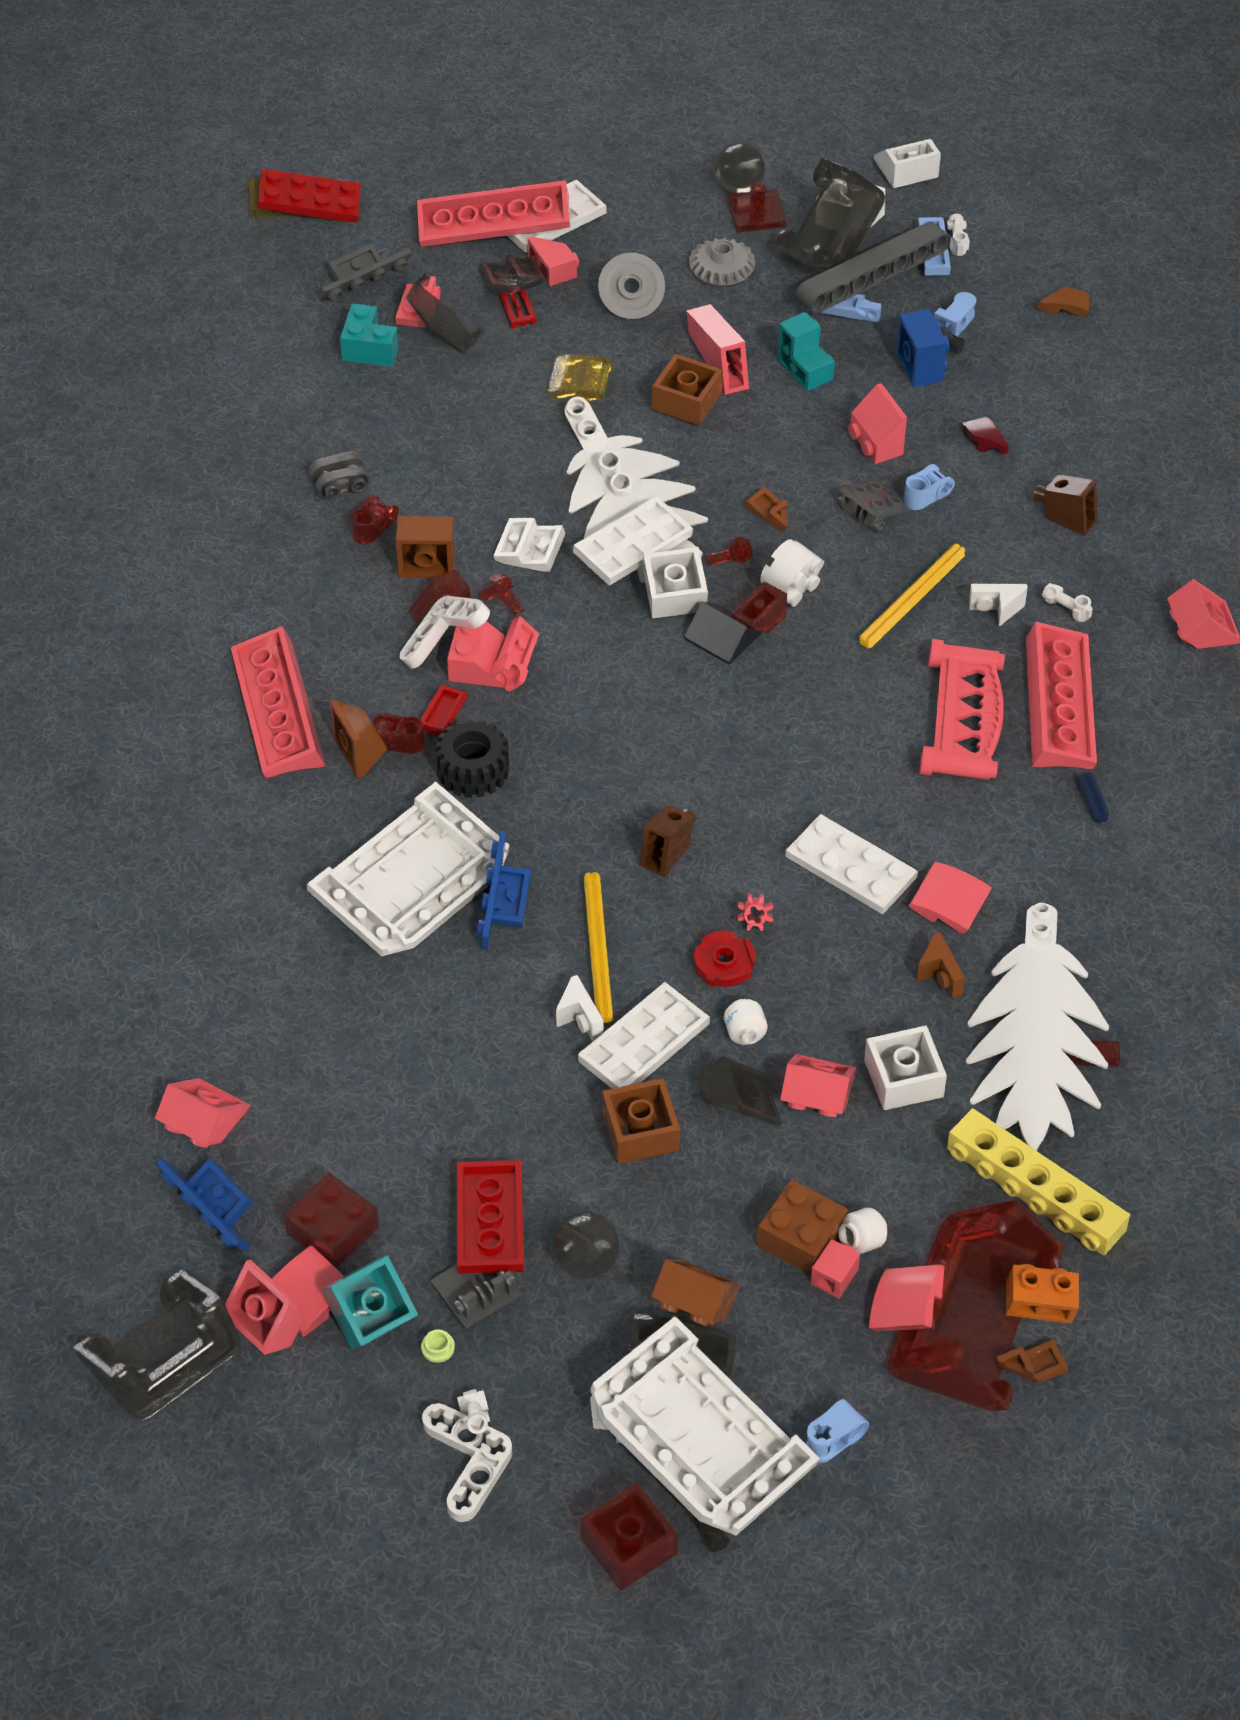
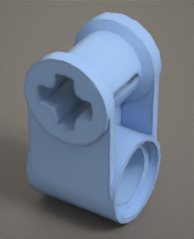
M935 464L928 465L925 469L907 478L903 498L904 505L912 510L923 509L936 500L950 494L954 488L955 481L951 477H945L939 472V468Z
M839 1400L827 1412L810 1423L807 1429L808 1440L806 1445L820 1458L818 1463L828 1462L846 1447L862 1438L868 1430L869 1422L846 1400Z

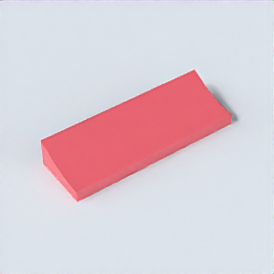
M566 180L417 200L419 242L421 247L570 227L569 192Z
M1035 622L1026 637L1032 767L1064 766L1093 769L1097 764L1088 634Z
M283 626L232 646L231 651L264 776L268 778L291 771L326 766L293 644Z

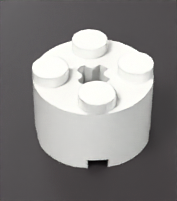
M789 539L775 550L771 556L775 559L770 567L767 564L765 565L760 577L761 584L786 603L795 607L802 599L803 592L806 590L812 592L820 583L818 574L824 565V560L801 543Z

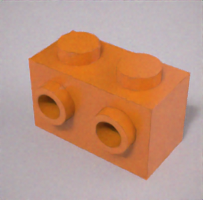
M1030 1264L1013 1265L1006 1280V1316L1063 1323L1073 1322L1079 1310V1273L1068 1272L1061 1268L1052 1270L1036 1268Z

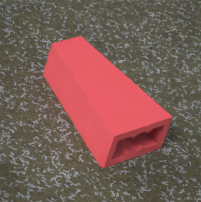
M711 304L686 310L688 332L708 365L723 369L722 391L724 395L749 389L745 341Z

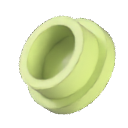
M433 1330L422 1340V1354L431 1362H444L451 1358L454 1353V1340L443 1330Z

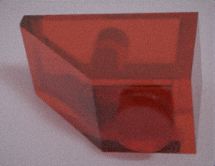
M456 570L448 572L431 580L409 610V614L420 625L440 598L444 596L471 598L470 586Z
M764 581L731 613V618L752 630L770 633L786 617L787 593Z

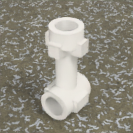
M960 214L951 215L947 221V229L953 231L949 247L951 252L957 256L964 255L966 250H969L970 243L967 233L962 230L966 229V221H964L963 216Z
M1049 583L1043 590L1042 598L1050 604L1057 602L1073 611L1072 616L1076 621L1084 622L1092 616L1093 608L1091 607V599L1089 597L1079 595L1074 599L1063 593V587Z
M474 1389L463 1392V1396L457 1397L461 1413L467 1415V1417L463 1418L464 1426L470 1432L480 1434L486 1430L488 1422H490L488 1411H486L489 1409L484 1390L477 1392Z

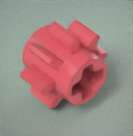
M747 893L748 900L745 903L738 902V908L744 912L740 913L737 919L738 921L746 920L747 930H750L752 926H758L762 931L763 923L766 920L769 922L773 921V916L767 913V911L774 908L773 903L765 904L763 893L759 895V898L752 897L750 893ZM756 906V909L760 910V916L755 917L751 913V907Z

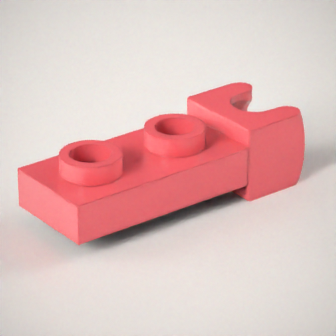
M521 616L512 620L499 657L494 661L490 671L492 678L497 677L498 673L505 677L504 687L506 691H512L525 682L528 674L527 666L539 633Z

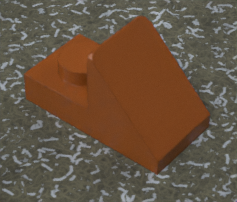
M937 932L934 933L920 960L916 981L919 982L937 976L940 987L943 990L947 989L950 997L955 998L963 995L965 976L941 933Z

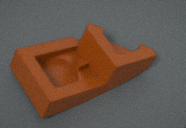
M1064 287L1042 299L1038 303L1037 308L1056 315L1063 309L1085 317L1089 312V293Z
M763 487L746 501L744 507L780 530L785 531L787 529V500H779L767 488Z
M1054 1339L1026 1351L1021 1346L996 1357L999 1366L1037 1383L1068 1372V1365Z

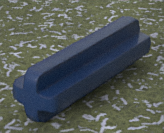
M1091 772L1081 773L1078 783L1093 821L1096 823L1107 821L1109 811L1094 774Z

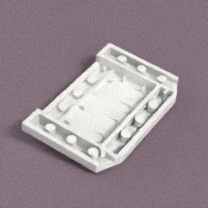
M434 782L415 798L414 805L366 844L334 869L328 867L307 884V891L380 956L412 949L489 886L486 884L488 867H494L495 859L491 858L493 840L499 841V836L437 782ZM507 842L505 846L502 866L504 865L507 854L509 852V844Z
M673 1317L594 1381L590 1390L602 1424L700 1522L733 1535H738L813 1469L820 1458L796 1434L790 1439L696 1347L699 1339L677 1317Z

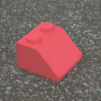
M880 383L851 412V422L848 426L849 434L853 440L856 439L859 442L863 454L866 457L869 456L874 464H878L903 455L907 416L882 383Z
M1192 579L1167 598L1171 607L1170 615L1179 628L1177 631L1178 636L1185 644L1190 643L1197 649L1240 643V635L1226 601L1195 579Z
M487 621L478 628L456 626L447 659L449 681L505 688V677L498 673L497 677L492 678L490 671L494 661L499 657L506 636Z
M795 1054L787 1063L780 1100L788 1102L787 1106L794 1109L805 1110L806 1106L818 1109V1113L821 1115L836 1117L837 1113L843 1114L846 1109L857 1067Z
M200 1078L168 1084L155 1119L164 1123V1127L167 1130L177 1134L183 1133L191 1138L190 1141L193 1144L207 1148L224 1140L249 1109L250 1104Z
M247 1260L221 1314L263 1354L289 1348L304 1322L297 1303L252 1260Z

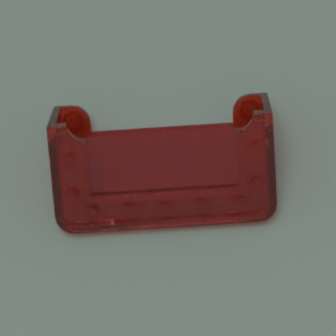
M1018 1199L950 1214L941 1223L925 1266H944L942 1299H934L932 1328L900 1330L888 1360V1371L899 1381L988 1411L1008 1410L1009 1404L1012 1401L1013 1387L1006 1380H999L1003 1367L998 1365L996 1357L1009 1352L1021 1317L1006 1316V1280L1013 1265L1030 1264L1036 1268L1051 1270L1057 1268L1065 1246Z

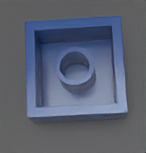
M930 309L900 314L896 353L913 387L943 381L944 371L947 370L946 351H949L950 346L947 336H943L939 320L934 318Z

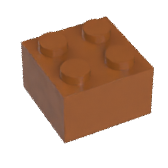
M675 353L652 386V410L700 426L722 394L723 369Z
M398 516L396 549L399 578L454 579L456 558L454 517Z
M664 1078L602 1091V1114L618 1164L680 1151V1126Z
M790 1180L758 1226L757 1247L811 1275L812 1267L830 1240L838 1241L839 1227L842 1225L848 1209Z
M665 1259L651 1297L660 1300L658 1306L674 1313L678 1311L684 1313L686 1311L691 1313L689 1319L705 1326H708V1324L715 1325L716 1322L727 1320L741 1284L681 1259Z

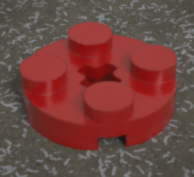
M712 932L702 938V943L698 947L696 946L694 951L695 970L709 986L730 987L749 980L752 976V971L755 967L754 947L745 937L744 940L736 937L735 932ZM721 955H725L727 959L732 958L729 962L719 961Z

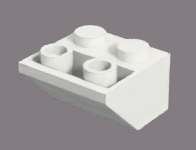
M928 139L874 154L873 159L892 188H897L937 178L939 176L941 153L933 141Z

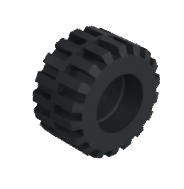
M467 720V723L459 721L455 723V727H447L445 733L439 735L435 746L438 779L441 784L444 783L445 789L448 791L454 789L455 795L460 796L461 793H465L467 798H472V794H478V797H483L486 791L492 794L496 791V786L501 788L504 785V779L507 780L509 776L508 740L504 738V733L501 729L496 730L495 725L492 723L486 725V722L479 720V722ZM470 756L482 757L475 760L463 759Z

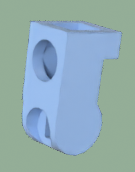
M968 292L958 293L954 297V302L946 310L939 308L934 313V318L939 320L942 334L956 339L973 320L976 297Z

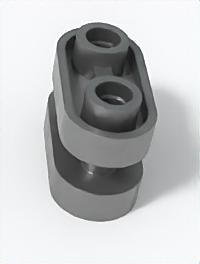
M354 451L317 459L309 468V473L313 482L316 483L315 486L319 496L323 499H335L338 496L353 492L360 493L370 484V477L364 468L363 461L360 455Z

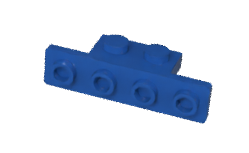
M500 831L499 841L493 840L491 858L495 859L494 867H488L486 884L491 885L490 893H484L481 909V911L486 912L485 920H479L477 938H482V949L487 950L492 924L523 927L531 878L530 869L502 866L506 846V832Z
M161 1158L156 1162L163 1171L160 1176L172 1187L178 1186L182 1190L180 1197L192 1208L197 1206L202 1213L199 1217L209 1227L213 1229L217 1227L222 1234L219 1238L229 1248L234 1250L238 1247L245 1251L251 1248V1245L235 1230L233 1225L249 1209L254 1201L215 1161L208 1159L190 1180L173 1164Z

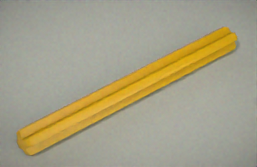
M959 544L952 545L860 635L859 643L867 649L872 648L965 556V548Z
M588 872L584 875V889L595 1007L603 1019V1023H611L613 1011L600 875L597 872Z

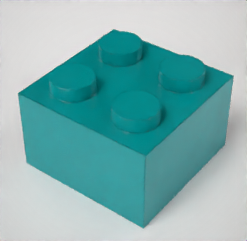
M388 1255L377 1258L320 1289L351 1349L369 1343L418 1315Z

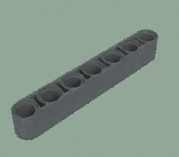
M926 222L804 281L796 290V298L813 313H820L943 253L951 243V236L934 222Z

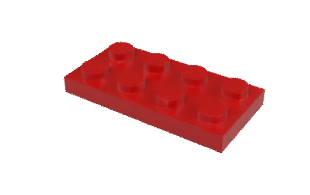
M262 168L258 209L345 222H358L361 183Z
M521 1160L457 1162L458 1274L498 1273L500 1271L507 1272L508 1270L510 1272H524Z

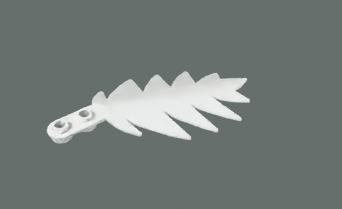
M573 397L568 401L565 406V415L583 448L574 456L567 470V474L571 475L583 467L572 492L569 513L572 514L602 497L587 525L584 538L598 531L602 524L617 520L656 496L663 502H667L696 490L695 486L659 479H643L679 466L680 463L661 454L626 448L642 443V438L625 435L607 438L590 404L584 398ZM576 409L582 410L581 413H573ZM588 430H592L594 432L592 434H585V432ZM669 506L690 526L708 522L707 517ZM686 539L670 550L693 548L696 546ZM643 566L637 569L640 582L644 583Z
M1038 903L1027 910L1025 944H1021L1013 949L992 970V975L996 976L1011 969L981 1002L968 1021V1027L1008 1013L1010 1014L990 1031L966 1059L967 1064H972L1010 1050L982 1081L970 1099V1103L974 1105L1014 1085L999 1111L996 1124L1003 1129H1007L1019 1122L1026 1144L1036 1151L1044 1140L1050 1123L1070 1137H1074L1071 1115L1057 1086L1096 1109L1101 1108V1103L1091 1086L1064 1052L1104 1069L1108 1068V1063L1096 1046L1078 1025L1067 1016H1072L1104 1031L1109 1030V1025L1094 1001L1069 972L1071 971L1083 978H1088V972L1069 951L1056 944L1057 910L1046 903Z

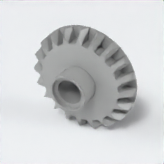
M714 237L713 241L705 240L703 244H697L696 249H693L691 256H689V267L698 279L706 283L720 286L733 285L744 281L752 274L755 268L754 254L751 253L750 247H745L744 242L736 243L735 239L728 241L725 237L720 240Z
M639 253L620 254L612 258L602 269L598 282L599 295L609 312L614 313L617 317L626 318L627 320L640 319L649 316L662 302L665 293L664 276L659 266L649 257ZM627 283H634L638 291L629 293L624 286Z

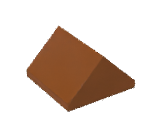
M334 700L330 702L334 740L356 778L363 777L386 752L387 747L365 710Z

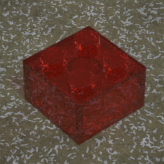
M329 1172L284 1214L287 1235L306 1249L312 1245L336 1269L379 1228L377 1207Z
M638 1482L580 1519L581 1540L620 1591L678 1554V1533Z

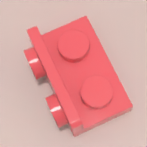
M430 277L428 286L406 285L395 317L396 324L426 328L428 320L434 318V302H439L441 289L437 287L436 277Z

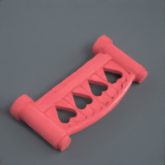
M931 640L928 667L940 668L934 747L923 746L919 775L931 776L932 773L983 780L996 779L998 762L993 761L991 758L1001 735L1004 717L1003 693L997 670L1003 671L1005 654H999V651L948 645L944 644V640ZM975 673L982 674L984 676L981 679L983 687H974L962 678ZM974 694L980 695L983 698L979 703L982 708L974 709L960 699ZM978 716L981 719L978 722L980 730H971L959 722V720ZM971 737L977 738L980 741L976 746L979 751L976 753L970 752L957 742Z

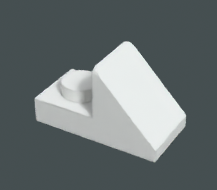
M971 584L969 610H997L998 623L1001 626L1025 606L1027 584Z
M575 975L571 977L556 1009V1026L559 1027L576 1020L582 1033L587 1032L593 1042L604 1033L603 1019L579 977Z

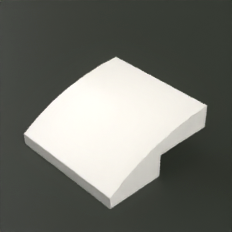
M509 518L493 557L495 561L503 564L550 572L565 536L564 528L562 525L537 526L534 518Z

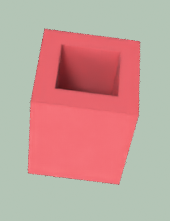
M831 1239L812 1267L811 1284L840 1299L859 1270L860 1253L856 1252L848 1244H841Z

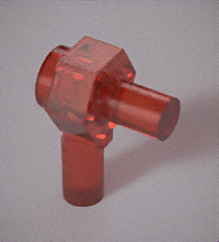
M738 536L729 544V549L706 556L709 565L728 560L745 563L753 556V550L749 539Z
M497 573L490 577L491 585L479 592L483 602H486L495 595H499L502 601L507 602L514 615L524 611L515 594L510 592L514 586L506 573L503 575Z

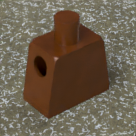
M1057 475L1047 487L1040 484L1036 487L1033 498L1036 501L1045 503L1047 519L1083 536L1098 521L1096 481Z
M666 806L650 819L644 826L639 866L665 878L690 846L692 827L696 821L694 813L688 809L679 810L673 806Z

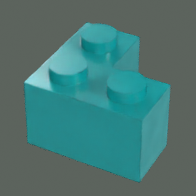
M351 304L340 337L342 361L393 367L398 352L397 327L378 324L377 306Z
M803 312L779 323L777 361L809 391L833 380L835 362L831 355L819 347L821 333L819 323L813 320L806 312Z

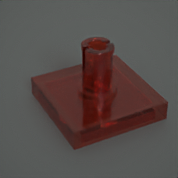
M756 183L750 186V192L728 194V203L737 233L786 228V218L777 189L766 190V186L763 183H758V190H756Z

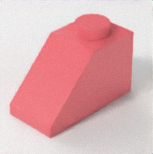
M533 236L527 238L528 257L549 286L577 278L579 260L576 253H572L566 244Z

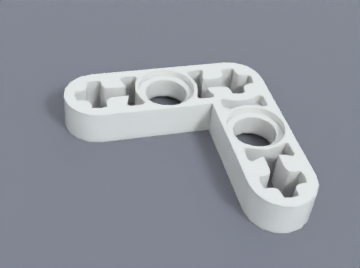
M454 596L440 598L400 652V659L411 669L418 667L427 658L449 625L478 628L488 619L490 609L478 599Z
M432 1404L424 1410L422 1415L425 1432L429 1436L472 1456L447 1497V1510L450 1517L459 1522L469 1521L477 1514L512 1457V1443L504 1433L487 1426L484 1432L477 1434L473 1441L463 1442L458 1438V1434L462 1430L468 1429L465 1428L463 1418L467 1417V1415L444 1404ZM440 1415L443 1416L444 1423L438 1422L436 1426L432 1425V1418L437 1419ZM448 1426L453 1427V1428H452V1431H451V1434H448V1433H449V1428H448ZM483 1436H486V1444L482 1443ZM499 1444L503 1446V1452L498 1451L495 1455L491 1454V1447L496 1448ZM481 1470L488 1473L490 1477L483 1484H476L470 1479L471 1475L476 1471ZM468 1489L471 1491L468 1497L469 1508L463 1506L461 1510H458L455 1501L462 1502L467 1495Z

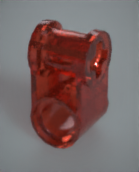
M370 496L352 515L354 541L362 545L374 542L396 521L399 513L398 506L394 504L388 505L380 501L378 496Z
M380 713L375 716L373 724L387 747L386 751L416 754L425 748L426 740L423 722L418 717L397 716L387 713Z

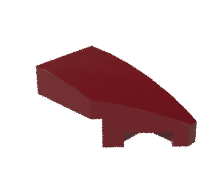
M983 417L962 423L964 434L972 441L978 442L979 452H986L997 448L1000 454L1009 453L1007 442L989 418Z

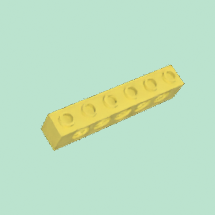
M972 1108L949 1132L947 1149L955 1159L967 1162L976 1169L980 1176L985 1179H992L1001 1185L1005 1193L1012 1197L1017 1196L1026 1202L1034 1213L1045 1215L1054 1222L1059 1230L1064 1233H1071L1080 1239L1081 1243L1088 1250L1097 1251L1105 1256L1127 1231L1130 1218L1128 1212Z

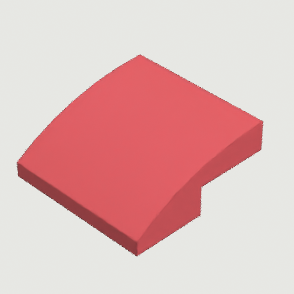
M934 862L908 907L931 922H935L939 918L957 932L965 934L992 887L964 871Z
M312 1245L292 1259L272 1278L274 1282L296 1301L304 1320L298 1332L302 1337L309 1334L329 1318V1311L331 1309L320 1289L344 1277Z
M929 1265L885 1269L875 1292L869 1329L880 1332L932 1328L934 1299H942L944 1266Z

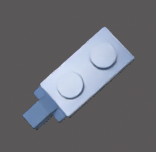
M857 294L820 313L878 322L881 316L882 305L881 303L866 300L865 295Z

